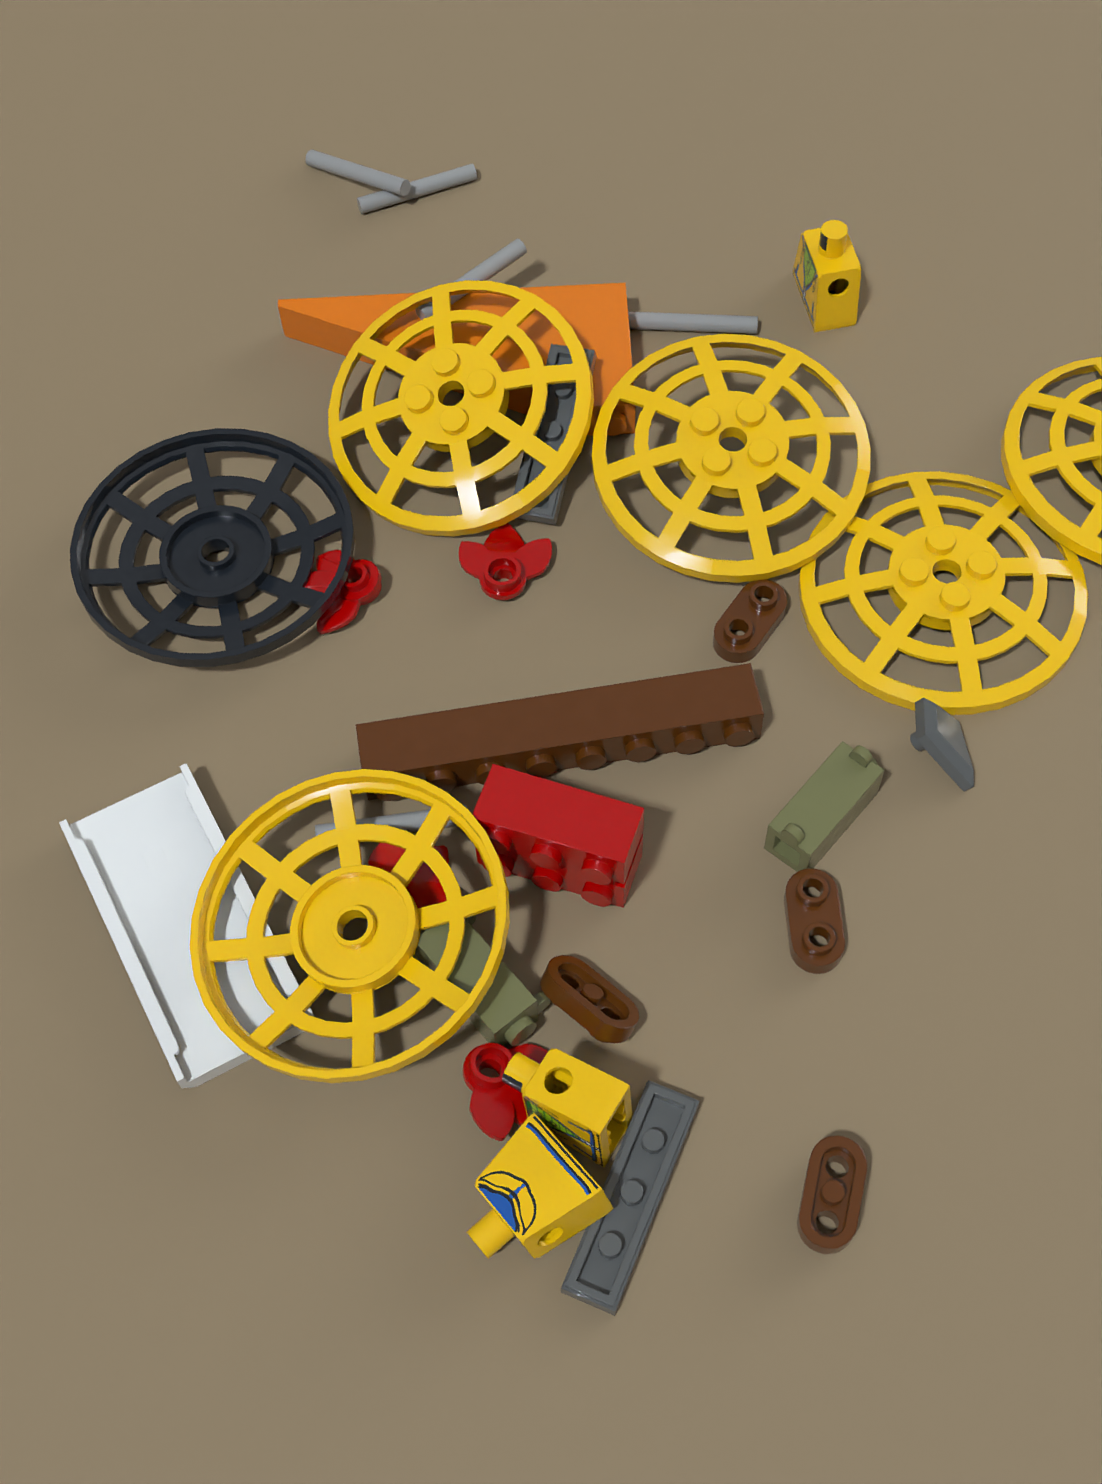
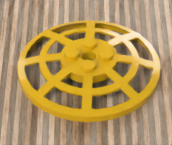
M465 280L441 284L415 293L392 306L372 322L356 340L342 362L332 388L328 409V435L333 457L343 479L360 501L380 518L402 529L424 535L450 537L476 534L505 525L529 512L549 496L569 473L582 451L590 429L594 405L593 377L586 353L571 325L554 307L537 295L513 285L494 281ZM490 293L520 300L503 317L479 310L451 311V296ZM432 302L433 316L424 318L408 327L395 337L388 346L374 341L382 331L397 319L421 305ZM535 310L542 313L559 331L569 349L573 364L544 366L543 359L535 344L518 326ZM452 323H477L492 327L476 346L466 343H454ZM434 328L435 348L424 353L416 361L399 353L400 349L412 339ZM509 337L523 351L530 368L502 372L492 355ZM361 356L375 361L364 386L362 411L339 421L343 393L354 367ZM389 368L402 375L403 379L399 388L398 398L375 406L377 388L385 369ZM576 382L573 417L566 437L558 451H556L535 436L546 410L548 384ZM533 387L530 408L524 423L520 426L505 416L509 403V390ZM454 389L464 390V396L459 403L453 406L443 405V399L449 391ZM401 417L411 435L396 456L384 443L377 424ZM362 430H365V435L374 453L389 468L377 494L370 490L355 473L342 444V439ZM494 432L509 441L507 446L496 455L472 467L470 448L482 443ZM426 446L433 450L450 452L454 471L431 472L416 468L413 465ZM523 451L545 466L543 471L518 493L494 506L481 510L476 488L477 482L483 481L502 471L516 460ZM405 480L430 488L457 487L462 514L453 516L422 515L403 510L393 505V502Z
M715 334L697 336L672 343L648 355L627 371L612 388L600 409L593 432L592 469L595 487L604 510L617 530L636 549L655 562L684 575L708 581L740 583L765 580L790 573L817 559L839 540L852 524L863 502L870 475L871 448L866 424L856 402L842 383L823 365L801 351L777 341L751 335ZM712 348L752 349L773 354L782 359L774 369L748 361H717ZM693 351L698 365L673 375L661 384L655 392L631 385L652 367L672 357ZM801 367L817 377L834 393L849 417H824L811 395L796 381L791 379L792 375ZM722 373H745L761 377L765 380L754 394L728 391ZM699 377H703L709 393L708 396L701 398L691 407L668 398L679 387ZM783 388L801 404L809 418L784 421L780 413L770 403ZM618 401L642 407L643 409L640 412L635 428V455L607 464V430ZM656 413L679 422L675 443L649 450V430ZM830 435L856 436L857 469L852 489L846 500L822 483L826 477L830 461ZM727 437H735L740 439L745 447L739 451H728L719 442ZM816 437V459L811 473H808L787 459L789 439ZM678 461L682 472L691 482L682 499L675 496L664 485L654 468ZM640 473L642 481L652 496L672 513L659 537L646 530L629 513L617 495L613 482ZM778 477L799 489L796 494L784 503L763 512L758 493L772 485ZM708 493L724 498H739L743 516L713 514L702 511L699 507ZM811 499L834 515L829 524L808 541L788 551L775 555L772 554L767 528L791 518L803 509ZM689 523L717 532H747L753 559L741 561L711 559L687 553L676 548V545Z
M1102 357L1073 361L1052 369L1034 380L1019 395L1009 412L1001 439V462L1006 481L1016 501L1030 519L1061 545L1084 558L1102 565V538L1098 537L1102 531V491L1085 479L1074 465V463L1091 460L1096 470L1102 476V411L1080 403L1090 395L1102 391V379L1082 385L1071 392L1066 398L1038 393L1052 383L1073 375L1097 371L1102 376ZM1029 406L1055 412L1048 432L1050 452L1023 460L1020 451V427L1025 410ZM1068 416L1094 426L1089 442L1066 447L1064 429ZM1057 468L1071 489L1094 506L1081 527L1065 518L1049 504L1035 487L1030 476Z
M933 471L894 475L867 484L863 500L888 490L904 487L910 488L914 498L889 505L868 520L855 516L852 524L846 530V532L855 536L846 554L844 579L816 587L814 575L816 559L800 568L798 582L800 608L810 635L827 660L838 672L860 689L885 702L915 711V702L924 697L940 706L950 715H972L1004 708L1028 698L1046 686L1065 667L1078 645L1087 618L1088 591L1084 570L1077 554L1051 538L1065 560L1041 558L1037 547L1030 537L1014 521L1009 519L1016 510L1029 519L1030 517L1018 504L1011 490L994 482L965 474ZM929 485L963 488L990 496L999 501L992 507L965 498L933 495ZM938 507L961 509L977 514L981 518L970 530L955 525H946L943 522ZM917 509L924 527L916 529L906 536H902L882 526L898 515ZM829 511L826 512L812 531L809 539L826 527L834 518V515ZM1000 527L1017 542L1026 557L1001 558L997 550L987 539ZM868 540L892 551L887 570L860 575V558ZM940 570L949 571L956 576L957 581L944 583L937 580L933 573ZM1005 576H1032V597L1026 611L1002 595ZM1047 577L1073 579L1074 611L1068 630L1061 641L1038 622L1047 599ZM888 589L892 601L901 611L891 626L874 611L864 593ZM848 597L852 608L861 622L880 639L864 662L852 654L834 634L822 613L821 604ZM992 612L1013 626L997 638L981 644H974L971 626L980 623ZM918 623L933 629L951 630L954 647L927 644L912 639L908 635ZM1025 637L1048 656L1039 666L1022 677L997 687L982 689L978 661L987 660L1005 653L1019 644ZM897 650L925 661L957 664L961 691L945 692L919 688L894 680L882 674V671Z
M360 769L330 773L304 781L266 802L251 813L228 837L214 857L199 888L191 918L190 954L193 976L203 1004L219 1029L245 1054L271 1070L300 1080L325 1083L364 1081L395 1072L427 1056L451 1038L476 1011L491 987L504 955L510 924L509 891L502 863L488 834L472 813L446 791L420 778L394 771ZM352 794H393L419 801L431 807L418 832L414 835L406 830L388 825L357 824ZM331 799L336 829L326 831L305 841L290 852L281 862L257 845L270 830L289 816L315 803ZM449 819L463 830L477 848L489 873L491 887L462 896L461 888L452 869L440 853L433 848ZM360 842L386 843L403 848L406 851L389 873L377 867L362 865ZM338 847L341 868L325 874L312 885L295 874L299 868L314 857ZM244 861L266 878L251 908L246 938L214 940L215 923L221 899L232 875L241 862ZM424 862L439 879L447 901L418 909L406 887ZM282 890L298 902L292 916L290 933L265 936L270 910L277 895ZM495 908V928L490 954L481 977L469 994L448 981L462 949L465 934V918ZM354 918H365L368 920V927L363 936L352 941L343 939V930L349 921ZM449 923L446 947L437 968L433 971L413 958L418 946L420 931ZM294 955L299 965L309 976L286 999L272 980L266 958ZM248 960L249 970L256 988L266 1003L275 1011L251 1034L240 1025L226 1004L217 980L215 962ZM398 975L420 989L400 1007L382 1016L375 1017L374 990L388 984ZM325 989L342 994H351L352 1022L325 1021L304 1012ZM433 998L455 1012L443 1026L418 1045L390 1059L375 1063V1034L385 1032L407 1021L426 1007ZM292 1025L302 1031L320 1037L352 1038V1067L335 1069L309 1066L284 1058L268 1049V1047Z

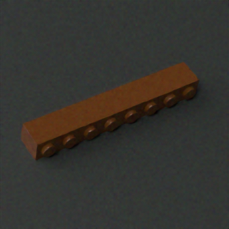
M748 663L356 724L361 769L402 773L420 778L448 792L457 786L476 783L484 785L492 764L537 777H546L555 771L571 768L591 770L609 762L622 760L642 762L652 758L654 755L673 752L692 754L704 747L723 744L733 747L742 746L752 740L760 739L764 711L752 665ZM366 793L368 800L394 801L403 798L393 794Z

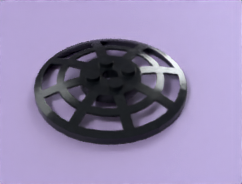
M215 428L188 432L162 440L139 451L117 466L96 487L84 504L74 527L70 546V569L78 597L91 620L109 639L129 652L154 662L179 667H215L236 664L265 655L291 642L314 625L332 605L345 584L353 562L355 545L353 518L344 490L331 470L315 455L292 441L269 433L248 429ZM219 451L248 452L265 455L277 459L265 482L241 476L210 477L205 453ZM187 458L192 481L165 492L152 501L145 509L123 495L131 485L150 472L173 461ZM294 468L306 474L322 489L333 505L336 514L312 525L309 524L308 518L300 506L289 495L281 491ZM214 492H240L252 494L255 498L247 510L235 506L217 505ZM196 497L198 509L180 518L173 526L159 519L163 513L173 506L189 498ZM274 504L290 518L296 527V531L271 539L262 519ZM109 509H112L132 523L121 544L118 560L119 568L90 569L89 558L94 536L103 517ZM340 531L342 540L340 563L325 593L305 588L304 586L309 579L314 563V542ZM145 533L162 541L159 551L160 564L134 567L136 552ZM301 548L299 566L291 583L270 575L274 566L275 556ZM221 550L229 552L226 558L221 561L210 562L206 560V557L211 552H219ZM166 581L170 589L177 596L161 612H158L145 600L138 589V584ZM122 586L133 608L149 623L129 638L120 632L105 616L95 599L92 587ZM258 590L278 598L262 612L248 619L240 620L237 603L251 597ZM292 603L310 608L303 616L285 629L259 642L245 646L243 633L270 622ZM196 605L206 608H218L221 625L195 626L178 621ZM166 632H170L178 636L194 639L224 638L226 651L178 653L153 648L150 645Z

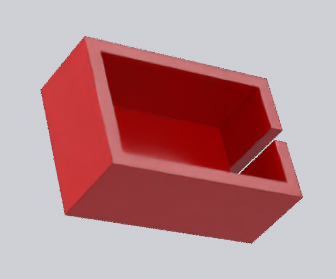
M492 764L472 815L488 834L502 863L505 877L513 874L530 879L536 886L547 891L557 892L563 889L581 895L584 900L596 906L607 907L612 904L624 908L642 857L644 808ZM475 847L477 863L482 865L486 869V866L477 848Z

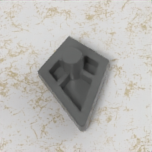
M923 697L915 702L916 732L910 735V741L916 750L923 751L925 749L961 790L965 792L975 786L974 770L960 722L940 706Z

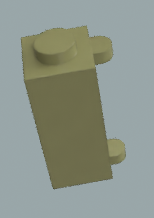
M842 741L768 825L764 849L796 872L803 869H813L878 794L884 769L878 766L870 751L861 745H857L853 749Z
M476 915L465 918V934L462 949L454 970L448 978V981L469 994L481 977L491 949L471 926L477 918ZM449 923L429 928L420 934L416 948L418 960L433 971L437 968L445 950ZM501 960L491 987L476 1011L468 1019L488 1043H497L504 1047L510 1043L511 1046H516L533 1033L537 1026L535 1022L539 1020L538 1014L549 1005L551 1000L543 991L533 996Z

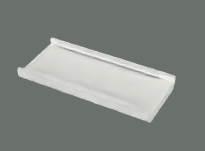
M186 763L179 766L182 771L181 773L70 825L66 819L59 822L181 1089L197 1087L252 1059L219 1029L203 1004L193 976L190 954L191 918L202 881L212 860L226 841ZM239 867L232 875L221 899L215 923L214 940L246 938L249 916L255 898ZM266 924L265 936H273L268 924ZM285 957L266 958L267 967L274 984L282 996L287 999L299 985ZM248 960L215 962L217 980L226 1004L240 1025L251 1034L275 1011L266 1003L256 988L249 970ZM309 1007L304 1013L314 1017ZM292 1025L268 1049H272L305 1031Z

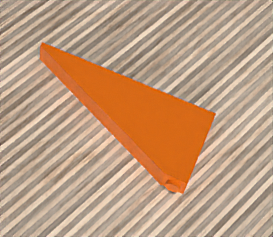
M626 282L522 287L521 289L543 299L563 316L573 328L583 349L595 350L597 359L592 375L594 405L591 425L587 434L592 436L600 409L609 393L627 371L633 367ZM415 293L278 299V309L286 337L347 356L356 340L372 322L392 306ZM468 293L451 305V311L479 310L503 317L520 300L490 293ZM415 309L397 319L382 331L374 341L388 346L405 329L421 321ZM537 310L518 326L535 344L543 359L544 366H546L551 344L566 346L559 331ZM452 323L454 343H466L476 346L492 327L477 323ZM434 328L412 339L400 349L399 353L416 361L424 353L435 348ZM509 337L492 355L502 372L530 368L523 351ZM361 356L359 359L372 365L375 363V361ZM533 387L509 390L507 409L527 415L531 404ZM454 389V390H452V391H455V392L464 394V390H462V389ZM618 401L613 410L607 435L616 436L619 434L635 433L636 405Z

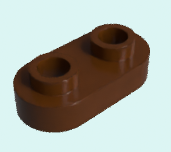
M765 579L751 581L742 588L715 625L713 647L719 657L731 663H744L752 660L759 653L785 616L787 595L779 584ZM756 598H766L769 601L762 602ZM741 630L745 634L734 635L733 633H731V631Z
M803 869L791 876L787 882L784 894L790 954L793 961L802 970L809 973L822 974L833 970L839 964L845 948L839 893L835 881L827 873L818 869ZM813 887L819 890L821 895L812 898L807 896L803 890ZM819 935L825 938L828 944L818 947L813 945L809 938Z
M560 955L549 961L541 977L540 985L542 991L551 1002L561 1008L598 1041L622 1043L628 1040L639 1020V1011L632 1000L578 958Z
M844 1136L826 1137L813 1148L807 1165L798 1212L797 1229L802 1241L813 1251L822 1254H834L845 1249L856 1232L867 1173V1159L861 1147L853 1140ZM830 1162L840 1163L845 1168L846 1175L842 1178H834L828 1174L826 1165ZM819 1217L832 1219L836 1225V1231L831 1234L822 1233L818 1230L815 1220Z

